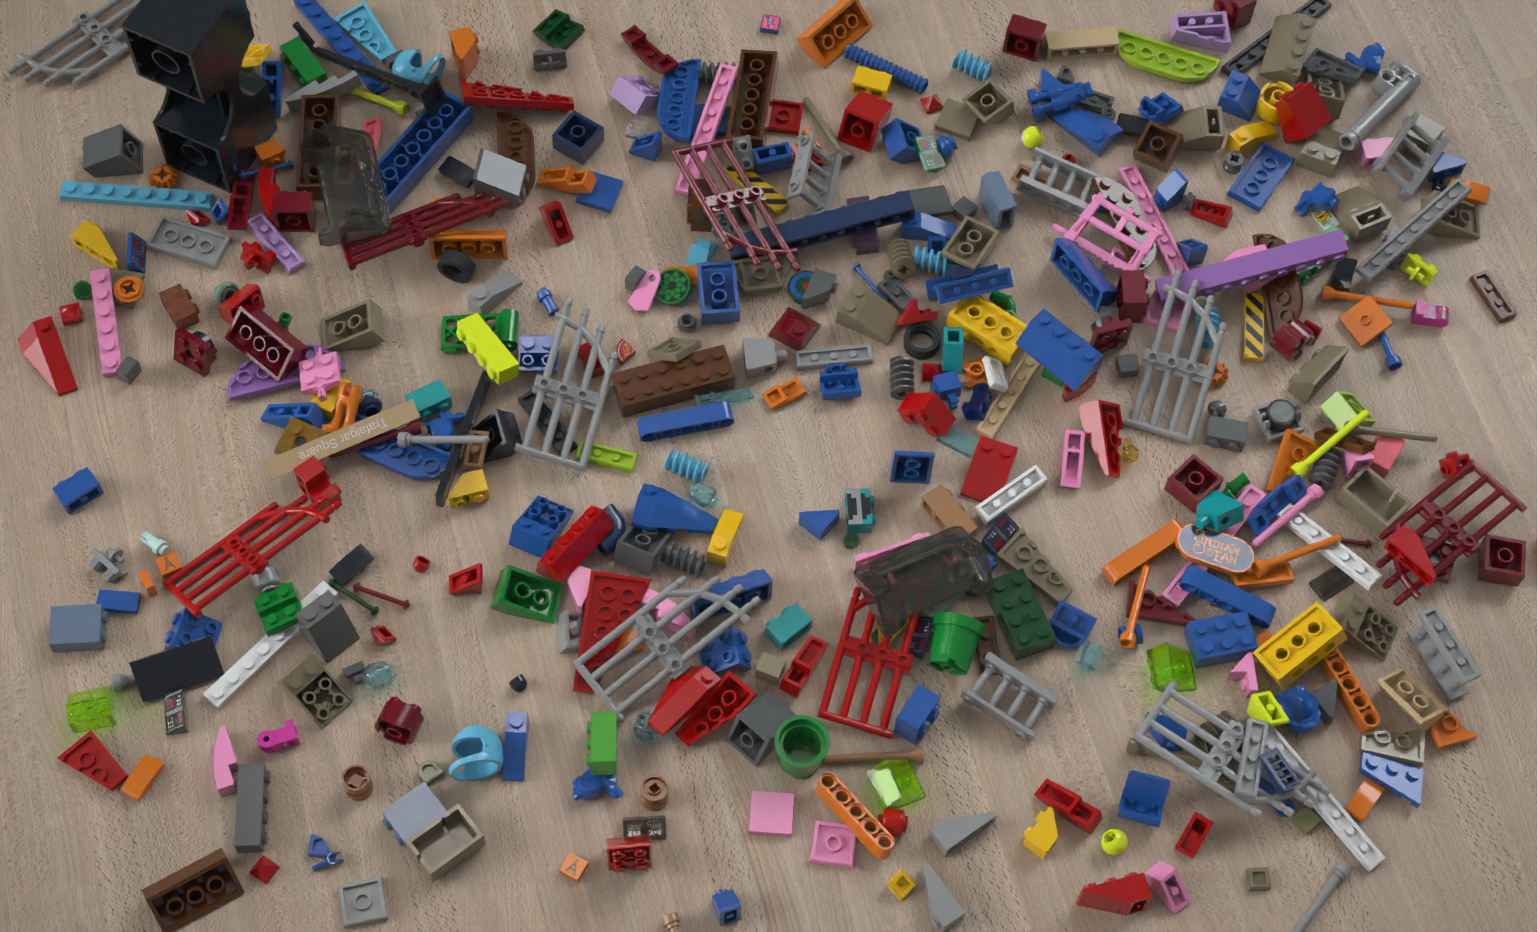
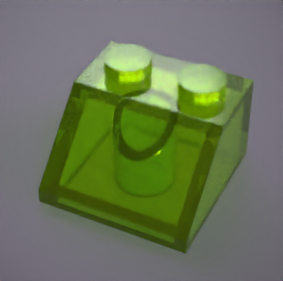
M1167 642L1147 650V664L1150 668V681L1153 689L1164 692L1169 683L1175 681L1178 684L1176 688L1178 692L1197 690L1189 651Z
M111 685L68 695L66 703L68 725L74 734L116 725Z
M884 759L867 772L870 784L875 789L878 801L883 809H898L926 797L910 760Z

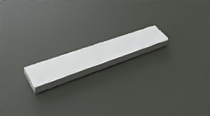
M1289 503L1276 515V519H1279L1293 505ZM1301 511L1284 524L1309 545L1332 536ZM1341 542L1317 550L1368 591L1383 577L1381 573Z

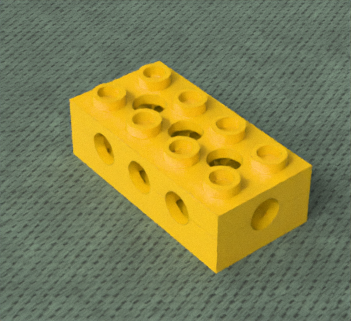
M980 295L960 299L948 314L946 326L949 328H963V338L994 358L1001 360L1008 367L1022 351L1016 345V341L1027 325Z
M1315 602L1257 648L1253 654L1259 665L1284 690L1348 638L1338 622L1318 602Z

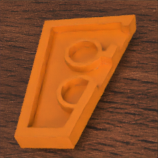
M1289 562L1270 568L1267 574L1260 577L1255 574L1253 565L1249 571L1241 575H1230L1232 584L1240 589L1293 584L1294 582Z

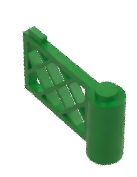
M504 309L500 313L479 314L485 322L495 320V324L490 329L492 331L495 330V335L509 352H513L518 348V311ZM470 315L442 317L441 351H444L445 354L457 353V350H468L465 343L460 341L455 334L457 326L450 330L447 327V322L457 323V321ZM451 336L457 340L454 344L446 345V341Z

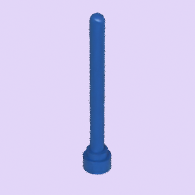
M1366 291L1361 293V295H1369ZM1384 331L1378 337L1387 356L1385 364L1389 371L1397 370L1403 363L1401 358L1394 354Z

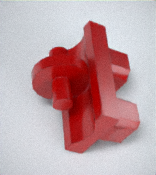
M246 241L243 242L240 258L245 261L244 267L248 270L255 267L266 274L270 273L271 266L276 260V253L271 250L264 253L261 244L256 241L251 244Z

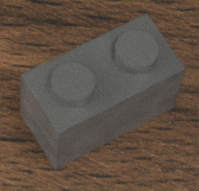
M1210 415L1206 423L1204 445L1212 448L1229 449L1233 452H1242L1247 440L1248 422Z

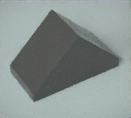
M1335 679L1312 693L1317 698L1321 712L1320 719L1325 725H1330L1335 716L1338 682Z

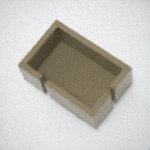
M1367 465L1341 488L1335 499L1378 535L1404 515L1413 503L1399 491L1394 496L1392 502L1388 501L1395 488Z
M459 803L443 814L444 822L447 826L443 828L442 820L437 818L405 841L408 851L417 863L421 864V868L432 882L486 844L484 835Z

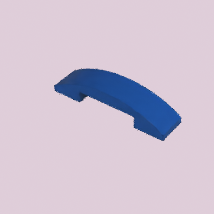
M1296 475L1276 487L1252 509L1247 521L1255 536H1259L1271 525L1269 521L1290 502H1297L1305 495L1307 487L1300 475Z

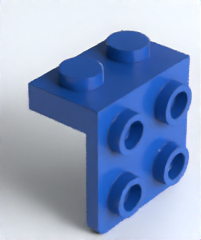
M185 607L180 612H176L172 617L171 624L173 626L171 631H168L165 636L164 642L166 645L164 650L209 635L212 636L214 645H216L222 629V623L203 614L201 617L196 618Z
M734 626L728 628L700 651L702 666H707L715 674L733 667L744 672L751 670L750 661L752 657L747 648L748 639L745 632Z
M1130 770L1120 798L1117 817L1159 827L1163 805L1170 788V780Z

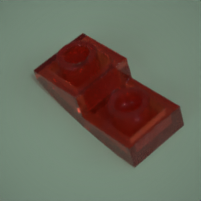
M1098 371L1091 375L1075 392L1067 385L1064 386L1062 392L1064 402L1070 401L1086 392L1095 383Z

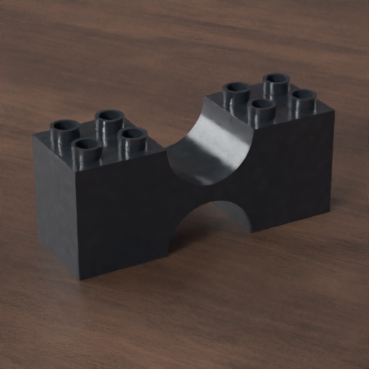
M141 0L121 26L137 75L166 87L162 106L153 120L166 164H171L178 171L231 194L233 182H237L238 179L240 180L239 174L241 171L249 169L257 158L254 147L269 141L278 129L267 81L256 73H250L248 76L240 73L247 48L255 37L250 20L251 14L247 8L246 0Z

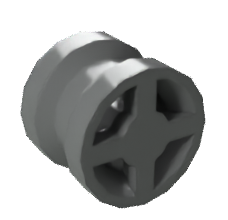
M1238 151L1228 152L1223 163V169L1229 174L1240 172L1244 162L1243 155Z

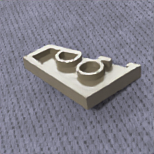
M1418 728L1415 731L1400 729L1399 732H1388L1387 730L1362 732L1359 754L1365 751L1405 764L1422 767L1424 763L1425 731Z

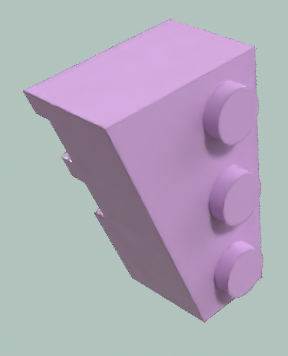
M1226 11L1173 14L1169 24L1172 41L1227 53L1231 45V37Z

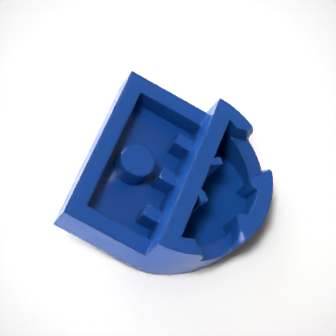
M1164 92L1152 99L1145 96L1141 99L1140 107L1138 108L1140 115L1156 123L1168 122L1184 111L1181 104Z
M835 363L828 365L824 372L820 371L822 399L835 400L861 397V387L856 368L849 369L846 364Z
M1061 599L1049 620L1056 636L1055 643L1063 648H1074L1081 645L1089 637L1098 618Z

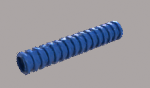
M851 43L845 50L844 57L846 59L849 58L850 61L859 62L861 66L864 65V67L891 74L895 82L899 81V84H904L905 87L909 86V89L914 88V91H919L920 94L928 86L927 78L923 79V76L918 77V74H913L912 71L908 72V69L903 70V67H898L897 64L893 65V62L889 63L888 60H884L882 57L879 58L878 55L874 56L873 53H869L867 50L864 51L863 48L859 49V46H854Z

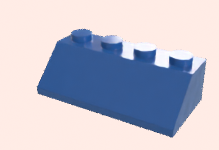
M1055 239L1050 260L1092 308L1098 313L1100 306H1109L1114 303L1118 293L1116 287L1108 282L1102 271L1093 265L1092 260L1086 257L1080 247L1074 244L1071 239Z
M1044 308L1029 322L1016 341L1017 346L1074 392L1100 368L1103 355Z
M764 569L751 570L746 575L740 577L733 576L727 581L719 582L708 591L723 596L732 590L733 587L741 584L744 589L730 601L737 607L742 608L756 596L761 601L770 599L772 597L773 580ZM703 598L698 599L689 607L693 619L715 602ZM723 606V607L720 608L717 612H715L713 615H711L709 618H712V617H715V616H718V615H721V614H724V613H727V612H730V611Z

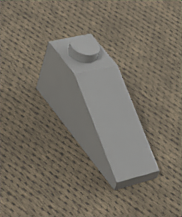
M510 271L481 283L467 295L468 307L474 313L488 314L521 286L523 282Z
M990 812L949 818L944 822L938 821L931 827L929 838L942 855L946 857L995 823L997 814Z
M925 861L921 871L929 915L931 917L930 921L936 929L945 932L963 920L966 912L929 863Z

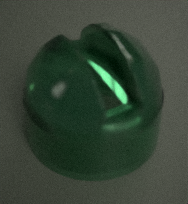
M856 533L844 535L843 544L848 550L857 548L860 545L861 540Z

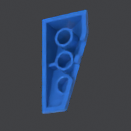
M1070 106L1066 110L1057 113L1053 112V110L1045 113L1049 119L1098 157L1124 132L1112 120L1074 106Z
M644 483L638 495L630 525L657 531V528H668L672 532H675L676 529H686L691 533L713 534L718 518L664 488Z

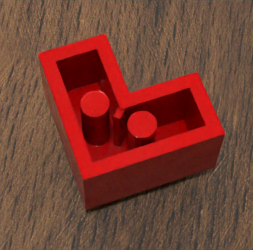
M935 392L908 393L897 410L902 416L903 421L908 424L921 423L926 432L933 437L946 436L956 420L955 416Z
M312 456L295 467L294 473L299 488L312 503L321 496L325 495L327 497V502L318 508V511L321 512L329 505L331 506L334 501L340 500L342 502L340 496L342 492L336 483L332 484L329 481L330 477L326 472L327 467L322 460L318 461Z

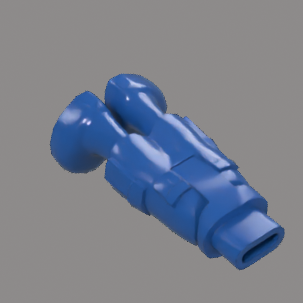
M1079 82L1050 86L1045 92H1036L1034 89L1027 90L1030 105L1037 104L1046 99L1051 100V102L1032 106L1033 116L1037 123L1042 121L1043 115L1046 112L1053 110V112L1057 113L1066 110L1068 107L1086 100V97L1093 96L1090 82L1083 84Z

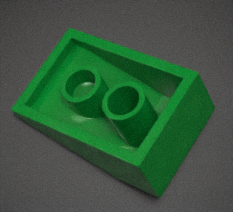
M508 565L499 573L490 608L508 615L554 624L564 585Z

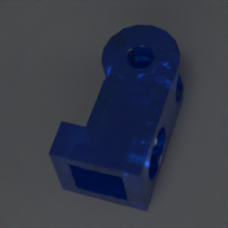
M979 383L974 386L969 403H963L961 409L966 420L984 421L993 401V395L989 390L988 384Z

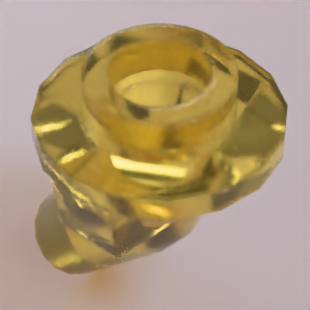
M1125 438L1123 453L1121 455L1123 462L1131 463L1138 458L1139 449L1131 445V438Z

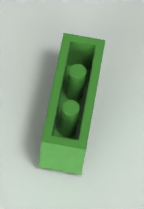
M591 712V721H587V734H591V737H587V750H591V754L586 755L587 767H591V775H617L616 712Z

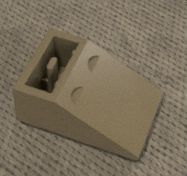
M1202 106L1187 110L1168 122L1163 123L1165 127L1183 134L1184 142L1180 149H1221L1225 137L1221 106Z
M1359 186L1335 195L1340 201L1332 210L1354 242L1387 229L1392 216L1379 200Z
M1356 594L1340 597L1332 617L1344 629L1348 638L1343 644L1376 659L1385 661L1398 627Z
M313 654L306 655L276 682L287 696L320 728H323L353 701Z

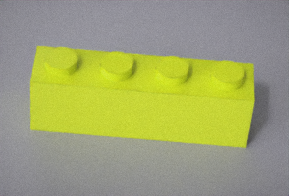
M478 313L457 321L456 335L458 339L465 343L468 351L474 354L479 365L487 370L491 379H494L500 385L518 376V361Z

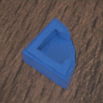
M311 834L308 856L327 858L330 853L327 843L321 837Z

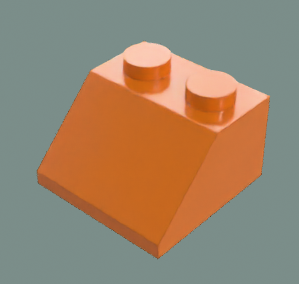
M470 26L449 31L453 58L461 78L466 80L477 65V55L480 54L479 47L476 44L479 43L477 34L472 32Z

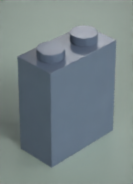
M1000 171L988 172L982 175L978 198L993 228L1000 231L1013 227L1017 204Z
M102 604L51 606L49 646L53 653L104 650V642L108 640L107 630H105V623L109 621L108 611L104 610Z
M423 782L382 811L384 819L381 821L388 831L392 829L396 834L394 839L400 847L404 845L407 849L405 841L437 818L442 820L443 826L446 825L443 814L447 811L426 783Z

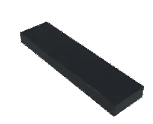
M532 390L518 398V403L529 417L531 416L537 394L532 393ZM543 401L536 426L546 436L552 411ZM558 420L551 445L560 456L567 431ZM574 440L572 442L570 453L578 448V445Z

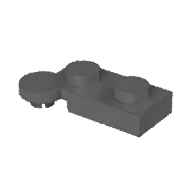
M1092 90L1093 96L1086 97V100L1075 104L1100 112L1101 116L1110 120L1115 119L1116 112L1111 108L1115 97Z
M887 270L883 275V280L877 284L878 290L886 298H889L890 302L901 313L910 300L917 299L898 281V277L893 274L892 270Z

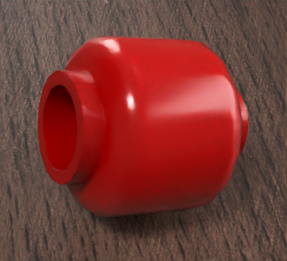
M885 808L883 814H878V821L893 837H901L903 833H906L908 816H905L904 810Z

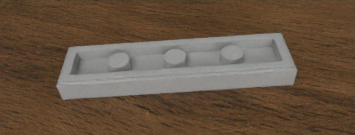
M870 344L794 351L796 371L823 369L835 363H843L846 366L873 364Z
M1248 718L1234 792L1236 796L1254 801L1257 798L1262 763L1258 756L1265 752L1269 723L1253 718Z

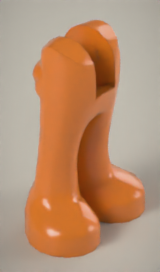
M343 383L341 385L333 419L330 423L323 424L320 429L330 434L355 423L356 413L362 398L361 386L357 384L351 386L350 383ZM346 408H347L346 417H345V420H344V423H343L345 410H346Z

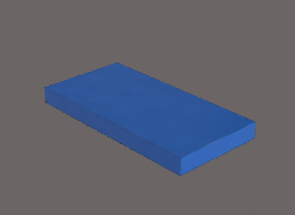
M1262 142L1229 189L1227 195L1260 212L1295 159Z

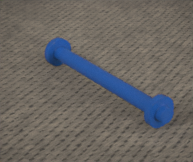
M288 160V163L267 168H274V171L288 167L293 169L294 163ZM258 170L245 173L241 171L239 177L245 180V177L257 175Z
M855 263L852 268L853 271H857L871 289L889 303L890 299L885 298L860 268L861 264Z

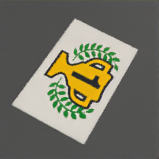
M1314 206L1309 207V213L1323 231L1333 224L1335 226L1340 224L1330 210L1319 211Z

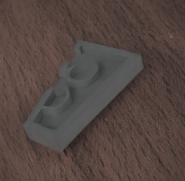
M1316 48L1303 63L1301 72L1356 84L1364 74L1365 69Z

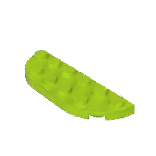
M1117 29L1119 39L1118 53L1124 61L1137 69L1175 81L1188 83L1208 78L1219 66L1220 59Z

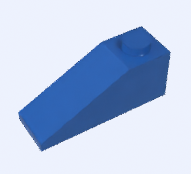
M263 61L262 77L268 83L270 100L274 106V116L281 117L284 64L281 61Z
M915 212V219L901 222L900 238L928 241V237L947 236L948 242L957 230V225L922 212Z
M317 403L269 404L261 417L263 422L286 428L291 416L319 429L327 420Z
M507 712L502 777L504 781L524 782L530 723L528 713Z

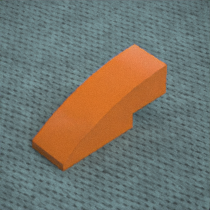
M571 166L542 169L536 184L540 187L559 192L584 194L592 192L597 177L590 169L575 171Z

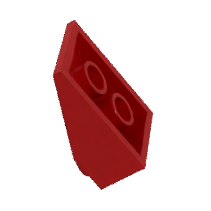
M981 435L960 495L983 502L1006 486L1016 459L1018 447Z

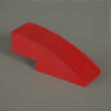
M259 167L258 188L262 205L268 220L276 226L272 214L273 193L280 192L279 184H276L277 178L274 168Z
M810 634L782 678L779 689L798 698L829 643Z
M1047 778L1035 793V796L1045 805L1053 808L1054 812L1090 835L1102 820L1099 809L1084 802L1080 795Z

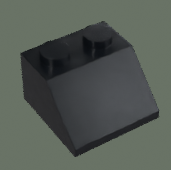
M496 409L473 428L476 431L490 432V440L487 444L483 463L511 457L517 452L514 451L516 443L522 444L515 415L511 412Z

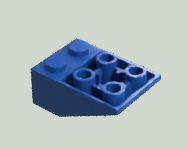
M538 495L513 524L509 545L542 558L545 552L550 550L560 538L574 510Z

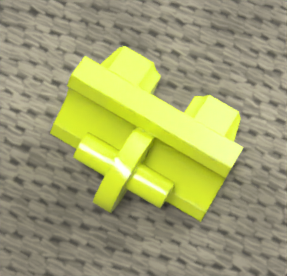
M1411 253L1406 256L1405 261L1399 268L1410 275L1409 280L1413 281L1416 279L1426 287L1431 284L1438 273L1436 266L1426 264L1422 261L1421 256Z

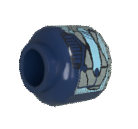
M363 389L362 398L357 410L358 413L367 417L378 414L382 409V402L378 392L374 389Z

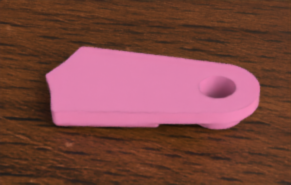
M649 270L646 272L628 300V303L636 312H649L661 281V275L658 271ZM652 277H656L653 282L650 281Z

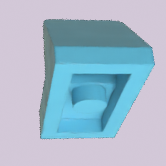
M699 237L697 243L691 246L686 266L710 262L717 248V243Z

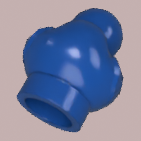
M942 135L938 137L937 144L942 157H951L954 150L958 149L953 136L946 137Z

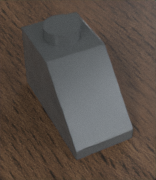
M815 268L803 295L801 308L808 309L830 300L832 293L835 294L838 288V283H836L837 275Z

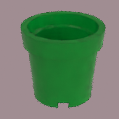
M937 612L933 616L932 628L934 633L929 666L942 672L943 669L950 670V674L966 675L970 669L978 641L982 639L986 626L979 620L966 615L952 612Z
M805 715L791 717L779 726L775 734V748L780 766L786 774L793 776L795 779H807L813 776L828 753L830 747L829 733L825 726L813 717Z

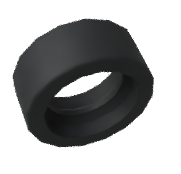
M446 250L439 259L437 268L446 278L458 283H467L474 274L476 265L467 255L455 250Z
M927 322L911 324L904 334L903 345L906 353L918 360L932 358L940 346V333L938 329ZM918 333L926 334L933 339V344L928 348H918L911 343V337Z

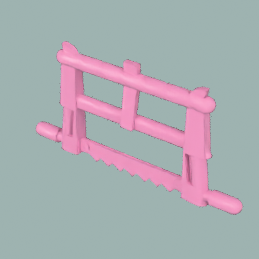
M1101 192L1098 195L1094 194L1092 196V202L1078 216L1079 219L1069 231L1056 223L1051 226L1052 230L1062 235L1063 238L1071 239L1080 248H1084V251H1090V254L1096 255V258H1102V262L1108 261V265H1114V268L1122 270H1138L1145 256L1148 257L1157 238L1163 236V227H1153L1133 215L1135 210L1130 207L1126 211L1104 199ZM1100 206L1121 217L1115 229L1093 217ZM1128 221L1149 232L1142 244L1121 233ZM1088 223L1137 250L1128 264L1080 237ZM1145 275V278H1148L1149 284L1151 282V278Z

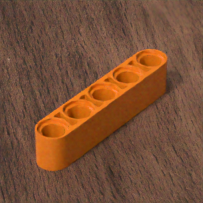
M1177 519L1172 520L1108 562L1101 569V572L1113 586L1121 584L1142 570L1144 565L1151 564L1176 547L1175 538L1183 526Z
M1336 648L1317 664L1328 682L1333 679L1338 680L1336 695L1357 729L1361 733L1374 731L1380 723V716L1341 652ZM1333 667L1337 668L1340 672L1334 671ZM1343 685L1349 686L1350 690L1346 689ZM1354 702L1359 703L1361 707L1356 706ZM1365 720H1369L1372 725L1366 723Z
M830 772L822 773L815 789L819 798L848 826L849 830L855 834L874 857L880 860L887 859L895 843L893 836L836 775Z

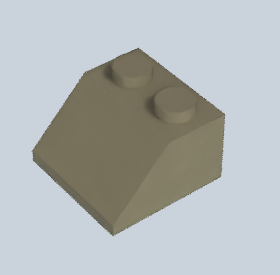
M991 78L962 98V101L984 124L1002 123L1015 113L1013 100Z

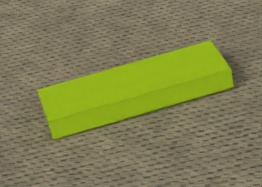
M581 440L575 456L576 460L579 461L585 444L584 440ZM593 443L587 463L633 474L638 454Z

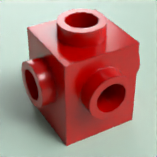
M1457 451L1445 454V458L1438 460L1443 478L1448 479L1468 463L1470 457L1468 453L1458 454ZM1473 469L1470 470L1466 475L1473 473Z

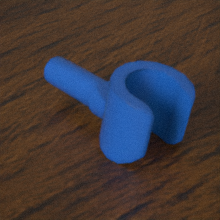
M330 852L327 859L312 866V869L316 871L326 865L342 864L344 859H335L336 855L341 852Z

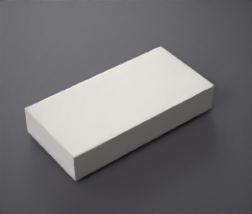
M985 356L982 362L989 388L1006 393L1009 386L1002 361Z

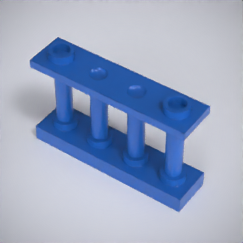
M993 264L977 268L973 276L948 281L947 276L927 280L925 285L928 300L938 298L939 304H944L1013 287L1009 267L998 269V265Z

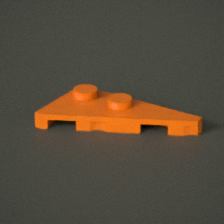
M1290 428L1286 429L1265 491L1270 493L1278 487L1287 476L1293 473L1291 466L1296 462L1299 463L1306 460L1314 450L1320 447V444Z

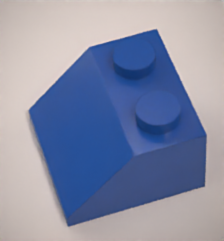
M1232 70L1217 106H1221L1222 112L1250 122L1256 110V104L1261 91L1250 76Z
M895 118L880 130L883 136L882 141L886 145L887 156L890 160L900 164L921 161L913 141L915 137L922 136L918 127Z

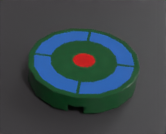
M802 270L790 277L788 294L797 304L802 305V298L813 271Z

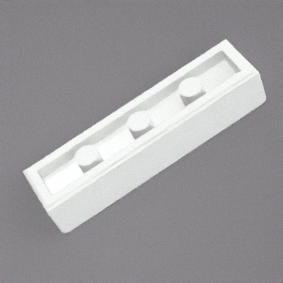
M1034 465L981 502L975 509L984 525L987 527L1000 518L1004 512L1007 513L1044 487L1048 478L1037 465Z

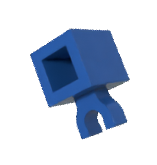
M956 370L935 375L932 384H930L931 392H935L941 401L947 400L950 410L958 408V396L961 394L962 385Z

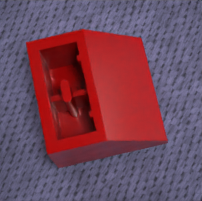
M246 283L218 306L221 318L231 325L239 307L244 305H256L263 311L265 304L260 286Z

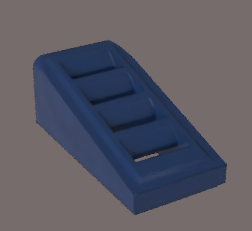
M1277 747L1258 756L1278 795L1301 784ZM1272 756L1276 757V760L1272 762L1268 761V758ZM1279 763L1280 767L1274 770L1272 766ZM1283 771L1284 775L1279 777L1277 773ZM1285 779L1288 781L1286 784L1282 782Z

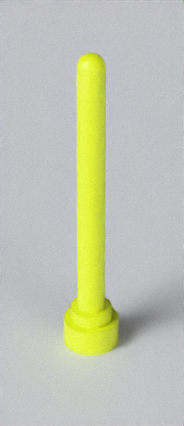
M359 88L349 92L393 108L396 114L406 116L409 110V102L403 100L395 102Z
M1367 410L1361 411L1306 460L1299 463L1296 462L1291 466L1292 471L1296 475H1300L1301 478L1307 475L1308 468L1369 416V412Z

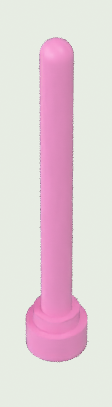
M1312 484L1307 488L1305 496L1252 541V545L1254 547L1261 545L1308 503L1324 496L1322 488L1317 484Z

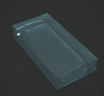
M951 426L946 436H937L936 439L937 442L969 458L973 456L979 441L977 438Z

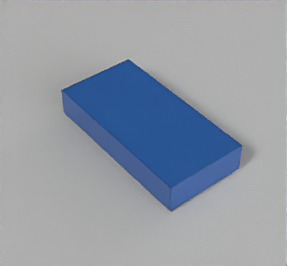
M99 589L96 604H102L104 610L108 612L138 614L142 595L140 592Z

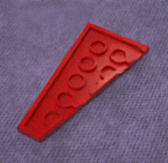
M460 78L463 103L471 106H477V104L490 108L503 106L507 109L521 107L525 110L540 108L542 111L557 109L560 112L574 110L572 97L556 94L543 96L539 91L533 90L531 93L522 92V88L492 84L490 87L482 81L467 83L466 79Z
M591 570L578 658L637 611L652 579ZM625 632L583 664L591 674L613 657ZM576 669L573 692L594 694L593 689ZM601 676L598 680H596V681L598 682V684H599V682H600L602 676Z

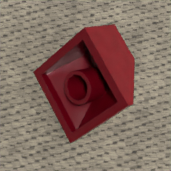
M788 306L768 336L795 351L805 349L821 327V324Z

